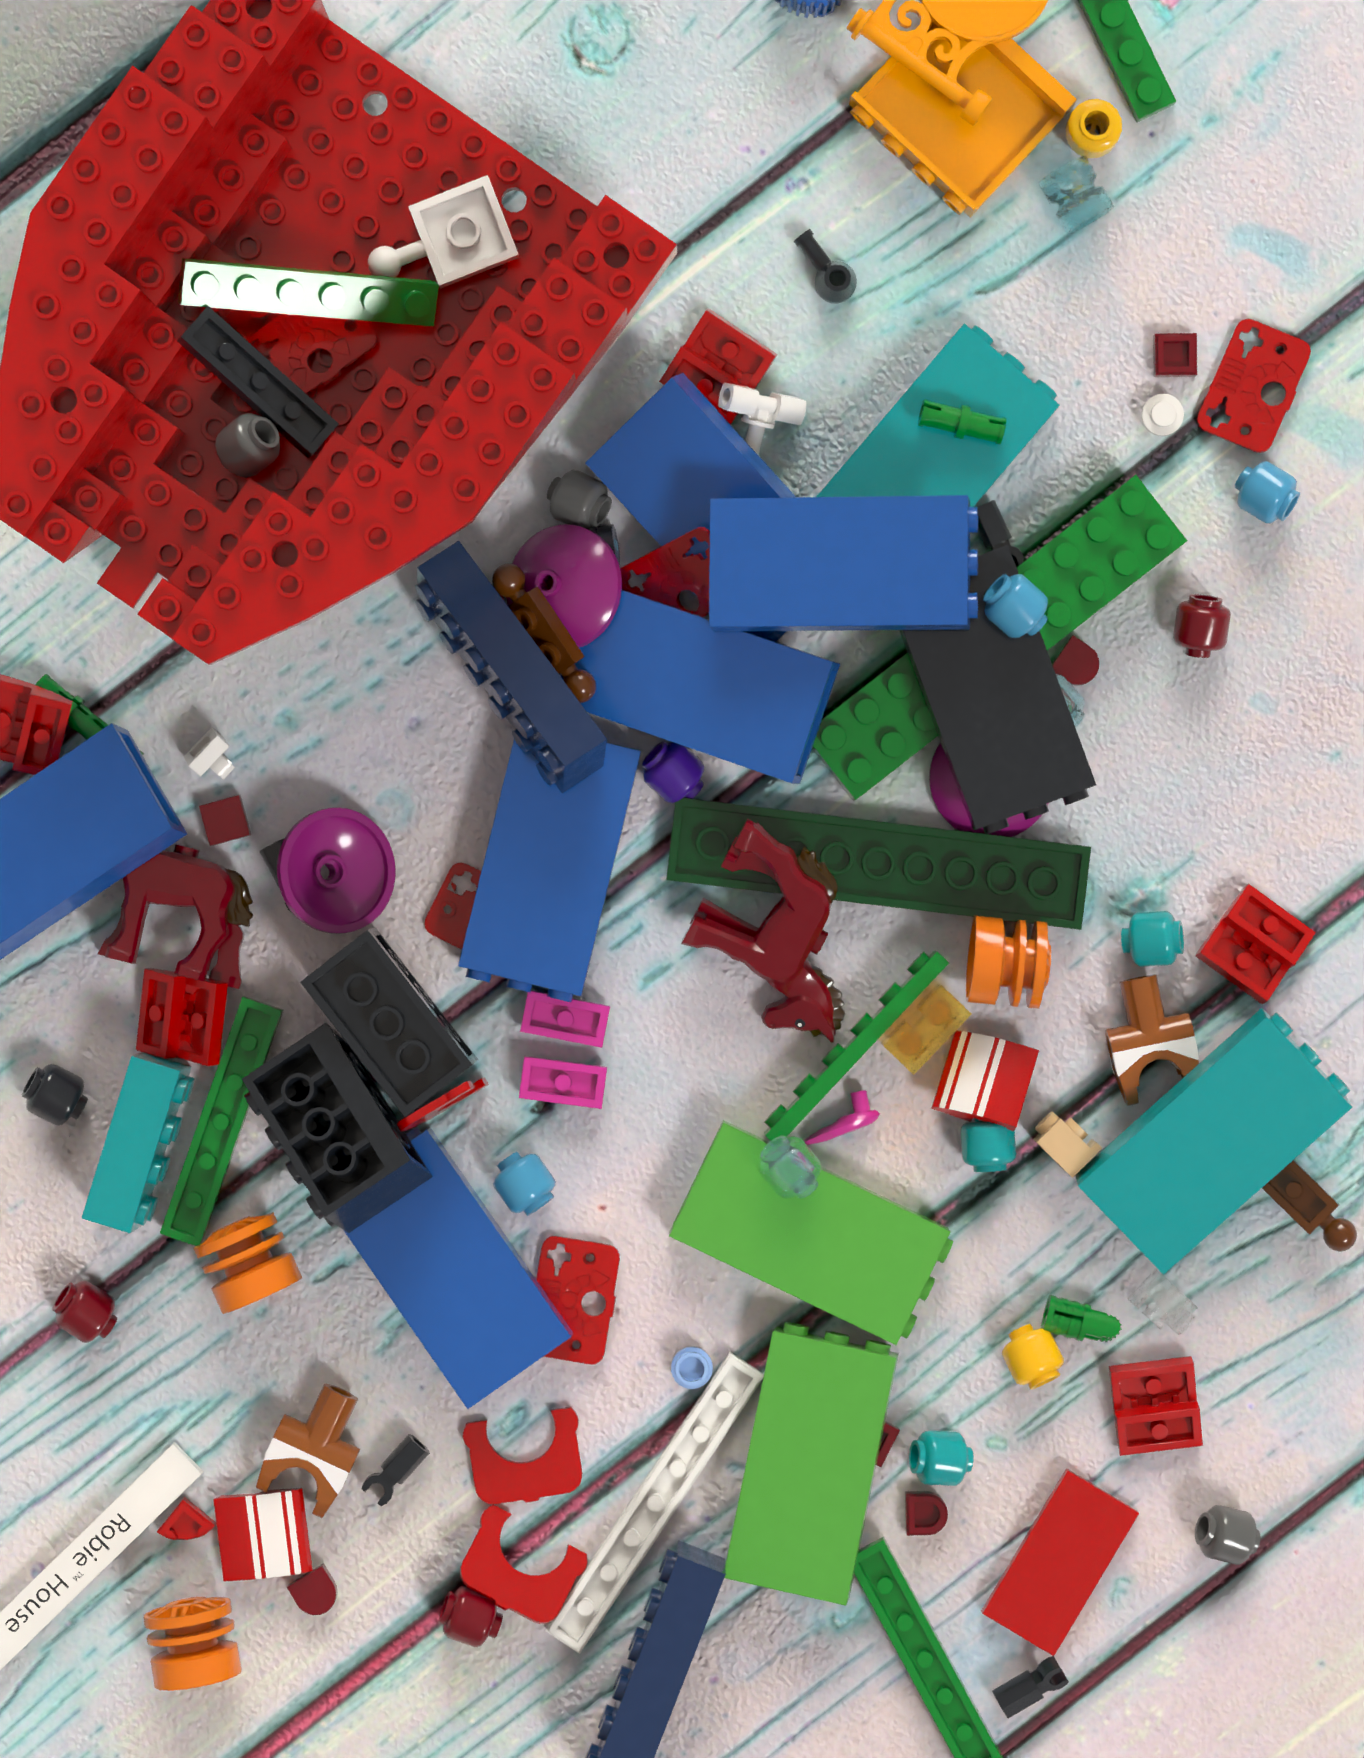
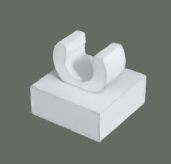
M213 727L184 756L188 766L200 777L211 768L224 780L235 768L232 762L223 755L229 747L228 743Z

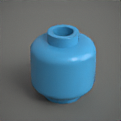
M1267 461L1261 462L1254 469L1247 466L1235 483V488L1239 490L1237 504L1241 509L1265 523L1270 524L1277 519L1284 521L1292 512L1300 497V492L1296 491L1297 481L1292 475Z
M1007 574L1002 575L989 587L984 595L983 600L986 602L985 615L1010 638H1019L1026 633L1033 636L1047 621L1048 617L1044 614L1048 605L1047 597L1022 574L1010 577Z
M515 1152L497 1165L501 1173L496 1176L493 1186L511 1212L521 1213L524 1211L529 1216L554 1198L551 1191L554 1189L556 1181L538 1155L527 1154L521 1157L518 1152Z

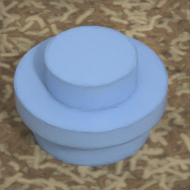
M698 1347L681 1349L675 1354L671 1363V1373L674 1380L680 1386L687 1389H697L705 1385L713 1371L710 1356Z

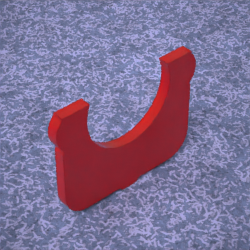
M481 1078L473 1084L471 1080L466 1081L396 1124L400 1131L415 1128L489 1084L486 1078Z
M572 1406L550 1410L555 1422L553 1442L543 1455L527 1462L508 1460L494 1450L487 1435V1420L466 1423L463 1439L467 1447L470 1448L475 1490L482 1501L488 1504H501L520 1500L533 1502L538 1501L540 1497L570 1493L580 1485L583 1472L576 1434L579 1418Z
M493 1504L481 1515L480 1529L460 1566L461 1580L468 1588L493 1600L496 1606L505 1611L510 1609L537 1624L549 1623L559 1614L576 1577L580 1576L586 1569L588 1562L587 1554L568 1544L564 1559L553 1571L543 1575H527L517 1571L507 1562L500 1546L502 1527L512 1514Z

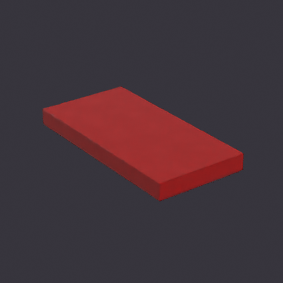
M1066 1468L982 1608V1614L1054 1656L1138 1517L1139 1512Z

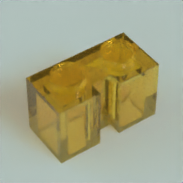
M937 984L915 1007L922 1015L912 1026L905 1020H902L881 1042V1045L913 1075L972 1014L941 984Z

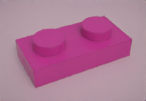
M531 990L527 994L520 1032L602 1048L610 1006L577 999L567 1002L547 997V993Z
M524 1056L519 1098L602 1109L607 1067Z

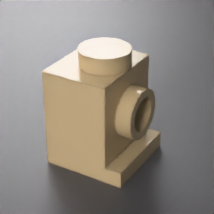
M1053 1111L1047 1114L1035 1127L1039 1134L1033 1140L1072 1178L1102 1149L1092 1139L1087 1144L1083 1141L1088 1134L1071 1117L1064 1122Z

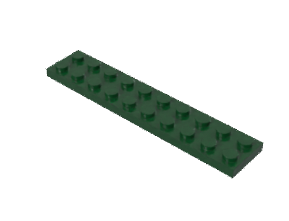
M688 798L675 802L666 880L782 894L778 883L764 873L747 869L731 872L721 867L735 837H738L745 822L749 819L756 824L759 823L779 843L791 847L796 857L801 854L804 846L809 851H815L818 863L825 862L827 869L836 879L838 885L837 894L834 899L836 901L974 917V915L1003 918V921L1017 922L1019 919L1026 920L1028 924L1041 921L1047 922V926L1082 930L1091 847Z

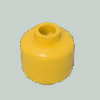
M1088 99L1080 103L1071 112L1065 127L1067 142L1073 151L1086 158H1099L1108 154L1117 144L1122 132V119L1118 110L1111 103L1101 99Z
M1027 1324L1008 1334L1011 1342L1003 1348L1002 1356L1017 1384H1028L1030 1390L1060 1376L1058 1369L1063 1365L1064 1357L1051 1332L1043 1328L1034 1330L1031 1324Z

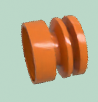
M974 915L968 947L966 1002L995 1005L1002 986L1008 987L1010 1006L1018 1007L1022 988L1026 989L1027 1007L1039 1009L1043 992L1048 985L1051 966V945L1048 940L1047 922L1035 921L1031 938L1027 939L1026 920L1018 919L1013 936L1005 937L1003 918Z
M274 1212L262 1216H248L214 1231L205 1241L193 1248L197 1258L216 1252L218 1259L202 1267L205 1274L224 1270L226 1278L211 1288L222 1314L256 1302L302 1279V1275L291 1252L272 1256L269 1250L285 1238L282 1231L265 1238L261 1232L278 1222Z
M226 1597L185 1598L170 1602L165 1606L144 1614L145 1628L156 1630L148 1634V1645L168 1647V1650L153 1656L150 1661L154 1687L156 1689L173 1691L203 1687L228 1680L241 1673L238 1643L232 1640H218L217 1638L232 1631L235 1627L233 1619L222 1618L232 1612L231 1599Z

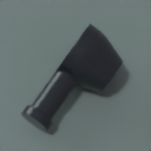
M811 229L805 231L794 240V243L797 247L800 246L818 271L815 277V288L818 295L829 303L838 304L845 302L853 295L856 289L857 278L854 270L842 261H831L813 237L814 233ZM835 272L841 273L844 276L845 283L841 286H834L831 284L829 276Z

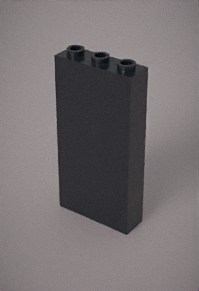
M1008 545L978 555V575L970 576V593H978V618L970 619V629L899 630L972 829L976 830L983 827L985 835L1008 827L1007 818L1023 813L1025 820L1049 812L1047 803L1063 798L1065 805L1089 797L1087 789L1096 786L1040 630L1033 636L1026 633L1019 638H1010L985 615L986 602L983 599L989 587L1002 575L1007 574L1010 577L1019 574Z

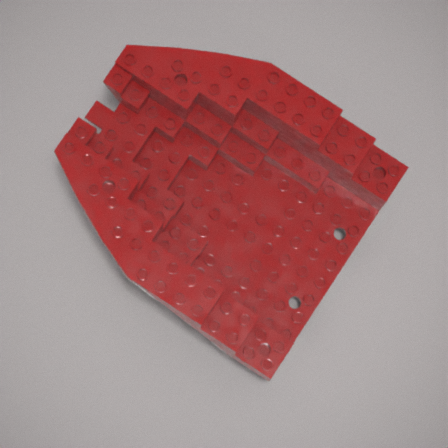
M210 0L202 12L190 5L145 72H141L132 65L30 212L9 306L0 366V520L62 563L71 559L103 535L116 543L121 549L102 574L97 584L131 608L139 611L137 615L169 636L176 643L208 665H212L312 619L390 576L471 524L508 479L539 435L568 402L585 377L614 345L676 256L677 244L607 195L603 197L598 206L593 204L330 21L322 0ZM373 94H380L387 99L386 110L377 116H372L364 110L365 100ZM488 175L520 258L444 288L439 287L434 326L368 321L377 335L376 346L341 371L342 375L326 386L322 384L307 394L339 423L317 451L307 458L279 433V456L257 475L244 478L228 471L221 464L217 456L215 446L217 435L240 415L247 413L259 414L177 342L206 308L181 305L178 302L182 258L372 275L368 268V258L374 249L380 246H389L396 250L421 240L408 206ZM513 190L522 192L527 198L525 207L519 212L507 211L502 205V200L506 193ZM428 256L403 265L396 276L397 278L437 282ZM211 308L244 339L281 315V313ZM351 324L348 327L349 331H354L356 329V326L354 324ZM279 339L266 345L257 341L252 346L270 360L269 351ZM325 350L313 352L308 360L310 369L316 373L328 371L332 365L331 354Z

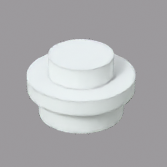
M1157 394L1144 404L1141 418L1143 425L1150 433L1157 436H1167L1179 429L1183 422L1184 411L1181 403L1175 397L1169 394Z

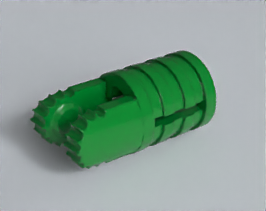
M1049 1295L1041 1322V1328L1054 1335H1062L1070 1339L1074 1338L1081 1342L1084 1338L1108 1342L1112 1338H1116V1335H1119V1331L1122 1330L1120 1327L1122 1324L1119 1323L1120 1320H1117L1116 1316L1113 1317L1112 1314L1108 1316L1107 1313L1092 1310L1089 1304L1069 1301L1066 1298H1057L1054 1295Z

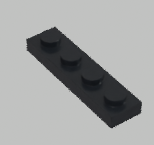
M209 306L202 311L177 340L261 417L270 420L278 432L307 458L317 451L339 425L337 421Z

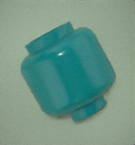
M1168 911L1134 914L1130 920L1129 928H1122L1121 931L1123 953H1131L1133 962L1140 967L1173 964L1177 954L1184 953L1182 922L1175 921L1173 915Z
M974 1118V1121L966 1122L962 1125L960 1133L963 1161L973 1166L974 1172L1007 1170V1164L1013 1162L1016 1158L1015 1130L1011 1131L1004 1126L984 1122Z
M924 1431L918 1437V1440H913L911 1443L909 1467L922 1484L956 1486L964 1479L966 1472H970L973 1467V1450L971 1447H967L965 1439L958 1432Z

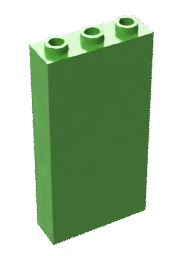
M725 1120L722 1121L669 1231V1237L894 1345H897L901 1336L907 1339L917 1319V1316L912 1314L918 1299L923 1301L927 1299L935 1282V1278L931 1277L930 1274L937 1261L944 1263L953 1244V1240L948 1239L951 1232L948 1227L779 1146L777 1147L773 1143Z
M785 1322L784 1328L776 1327L772 1332L725 1565V1578L846 1606L850 1598L899 1353L891 1352V1345L884 1342L866 1340L865 1346L849 1342L850 1336L843 1333L825 1331V1336L822 1337L808 1334V1326Z

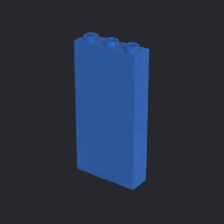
M684 373L672 377L585 462L660 546L698 527H705L710 530V499L796 497ZM693 537L694 545L685 555L689 556L700 553L704 559L708 558L705 553L709 548L706 541L699 542L696 537ZM787 631L745 632L777 642Z
M968 495L710 499L709 627L714 632L970 629V619L978 618V593H970V576L978 575V550H970V533H978V507H970Z
M625 590L621 591L619 606L609 626L591 643L579 648L585 657L575 663L578 669L586 670L592 674L596 681V691L593 697L581 703L588 713L793 784L801 783L840 667V663L745 631L714 632L709 627V619Z
M113 723L109 724L0 799V960L187 835L186 830L128 730Z
M514 739L458 964L459 967L467 968L465 977L489 983L491 975L508 978L506 987L531 992L532 985L549 988L547 997L567 1002L572 1001L573 995L582 997L641 751L606 743L603 767L564 793H561L555 783L550 786L541 777L536 767V764L539 762L529 750L525 753Z
M416 1127L408 1132L407 1136L433 1177L350 1233L345 1230L344 1232L461 1401L469 1409L571 1338L573 1332L433 1130L429 1128L421 1133L419 1128Z

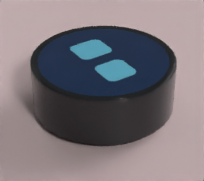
M614 524L598 526L596 534L608 543L620 565L619 543Z

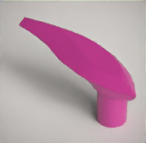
M867 1091L850 1093L854 1114L840 1117L833 1124L816 1131L804 1139L805 1144L809 1145L828 1141L875 1122L880 1113L877 1110H870Z

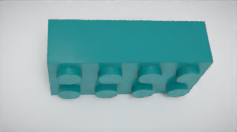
M144 1052L131 1056L82 1219L127 1233L133 1232L142 1225L144 1226L146 1221H151L158 1198L152 1196V1193L158 1181L163 1182L170 1163V1158L164 1156L165 1151L171 1141H176L182 1124V1118L177 1116L180 1104L183 1101L187 1102L193 1089L195 1078L189 1076L192 1066Z

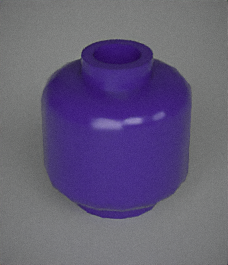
M662 741L647 754L642 762V766L645 768L643 773L645 783L668 803H675L683 798L693 799L704 786V782L700 780L704 772V764L686 746L674 742L667 744L665 741Z

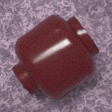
M1192 594L1189 596L1188 601L1181 602L1178 605L1173 639L1177 644L1186 648V655L1197 658H1209L1211 651L1223 649L1227 643L1231 612L1222 605L1221 598Z
M86 1280L80 1281L75 1285L71 1282L67 1284L52 1307V1310L56 1312V1325L84 1343H89L98 1336L105 1338L111 1332L118 1317L113 1315L115 1299Z
M463 1585L455 1593L451 1591L447 1593L441 1607L438 1623L443 1625V1632L449 1639L472 1647H480L488 1636L496 1638L502 1623L503 1614L497 1612V1606L493 1600Z

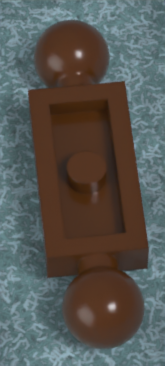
M510 563L500 565L492 575L493 587L499 595L511 598L513 603L508 607L557 673L563 676V681L578 701L584 703L590 700L596 691V681L592 674L586 670L578 669L575 665L585 656L539 587L537 586L526 592L524 589L526 579L522 569Z
M1295 1160L1262 1187L1309 1235L1320 1226L1323 1229V1239L1330 1249L1342 1252L1349 1250L1355 1244L1357 1239L1355 1226L1347 1219L1334 1218L1331 1215L1340 1204Z

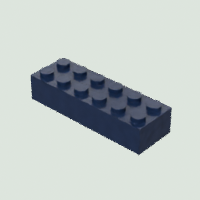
M460 541L455 542L418 566L417 584L415 585L418 599L415 600V604L419 612L428 622L431 620L435 621L442 631L439 633V636L444 646L451 654L458 652L466 663L463 668L470 681L476 687L479 685L484 687L490 696L487 700L493 712L501 720L506 717L515 729L512 731V735L518 746L525 753L530 750L539 763L536 764V767L544 781L550 786L555 783L561 793H564L603 767L607 738Z
M679 1540L674 1551L666 1550L659 1568L660 1575L658 1581H661L662 1584L659 1590L652 1587L643 1610L645 1612L643 1620L647 1621L644 1629L637 1626L628 1648L630 1652L627 1659L631 1660L630 1666L628 1668L622 1665L613 1686L614 1693L612 1699L616 1700L614 1707L606 1704L598 1725L597 1738L601 1740L599 1745L591 1743L585 1758L655 1757L725 1578V1558Z

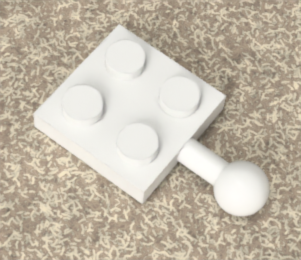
M486 175L408 206L421 240L396 250L389 246H380L374 249L368 258V268L371 274L375 276L396 277L403 265L428 256L439 287L444 288L520 258L490 179Z

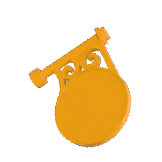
M883 0L875 12L871 9L866 12L860 8L846 29L852 33V39L856 40L860 35H863L962 107L964 110L960 117L974 126L982 117L993 98L980 88L973 95L959 85L956 78L960 68L978 49L988 44L1012 39L1027 30L1039 18L1048 0L905 1L899 7L896 15L899 25L904 28H910L912 21L905 16L908 12L916 13L920 18V25L915 30L908 32L898 30L890 21L889 13L897 0ZM932 20L939 28L928 32ZM937 39H945L951 46L949 53L943 52V45H938L934 51V57L938 62L942 64L951 63L947 75L927 61V49ZM959 40L969 42L960 50Z

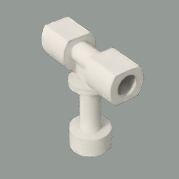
M725 382L719 395V408L743 414L741 421L749 423L745 441L758 455L765 428L774 429L775 421L801 425L806 413V401L793 396L773 392L769 397L759 395V391Z

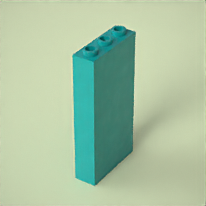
M964 323L817 497L968 495L970 507H974L1060 406L1054 400L1057 394L1043 381L1038 379L1034 383L1022 373L1025 370L1024 365L1013 355L1006 352L1002 356L990 346L994 341L984 330L976 325L971 329ZM927 399L931 402L960 408L961 405H967L971 407L970 411L1007 418L1001 444L965 435L963 439L955 438L952 432L927 426H918L923 400Z
M1263 1008L1258 1010L1075 1175L1078 1187L1163 1275L1353 1108L1346 1096L1350 1092L1347 1085L1334 1072L1327 1076L1317 1066L1322 1060L1306 1042L1299 1047L1289 1035L1293 1032V1029L1277 1012L1270 1016Z

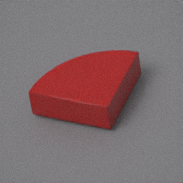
M184 1497L158 1529L157 1533L172 1540H189L204 1536L214 1528L216 1522Z

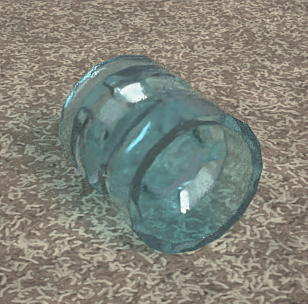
M1086 155L1059 167L1038 183L1049 204L1058 205L1059 209L1056 216L1067 235L1095 222L1114 208L1104 187L1095 186L1094 181L1097 174Z

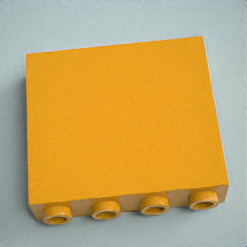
M932 20L928 32L939 28ZM937 39L927 49V61L947 75L951 63L942 64L938 62L934 57V51L938 45H943V52L949 53L951 46L945 39ZM1013 39L988 44L978 49L960 68L956 78L959 85L973 95L980 88L993 98L982 117L974 126L960 117L964 110L962 107L892 56L858 93L854 91L850 97L849 105L853 108L850 113L855 120L866 129L873 126L883 136L881 142L886 149L898 158L903 154L914 165L911 170L917 178L927 186L934 183L945 194L942 197L943 201L959 215L964 211L971 218L1071 111L1077 101L1068 90ZM959 40L960 50L969 42Z

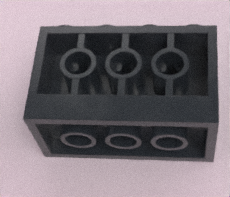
M377 928L366 930L300 982L404 1117L413 1112L478 1060Z
M324 1023L242 1078L249 1090L244 1095L247 1103L257 1116L262 1114L270 1125L265 1128V1132L276 1149L280 1150L282 1148L288 1155L290 1161L285 1163L293 1179L299 1185L303 1183L309 1190L311 1195L306 1200L314 1214L319 1219L324 1217L331 1227L337 1225L350 1233L433 1177L404 1130L400 1131L396 1124L399 1122L364 1064L341 1034L328 1023Z

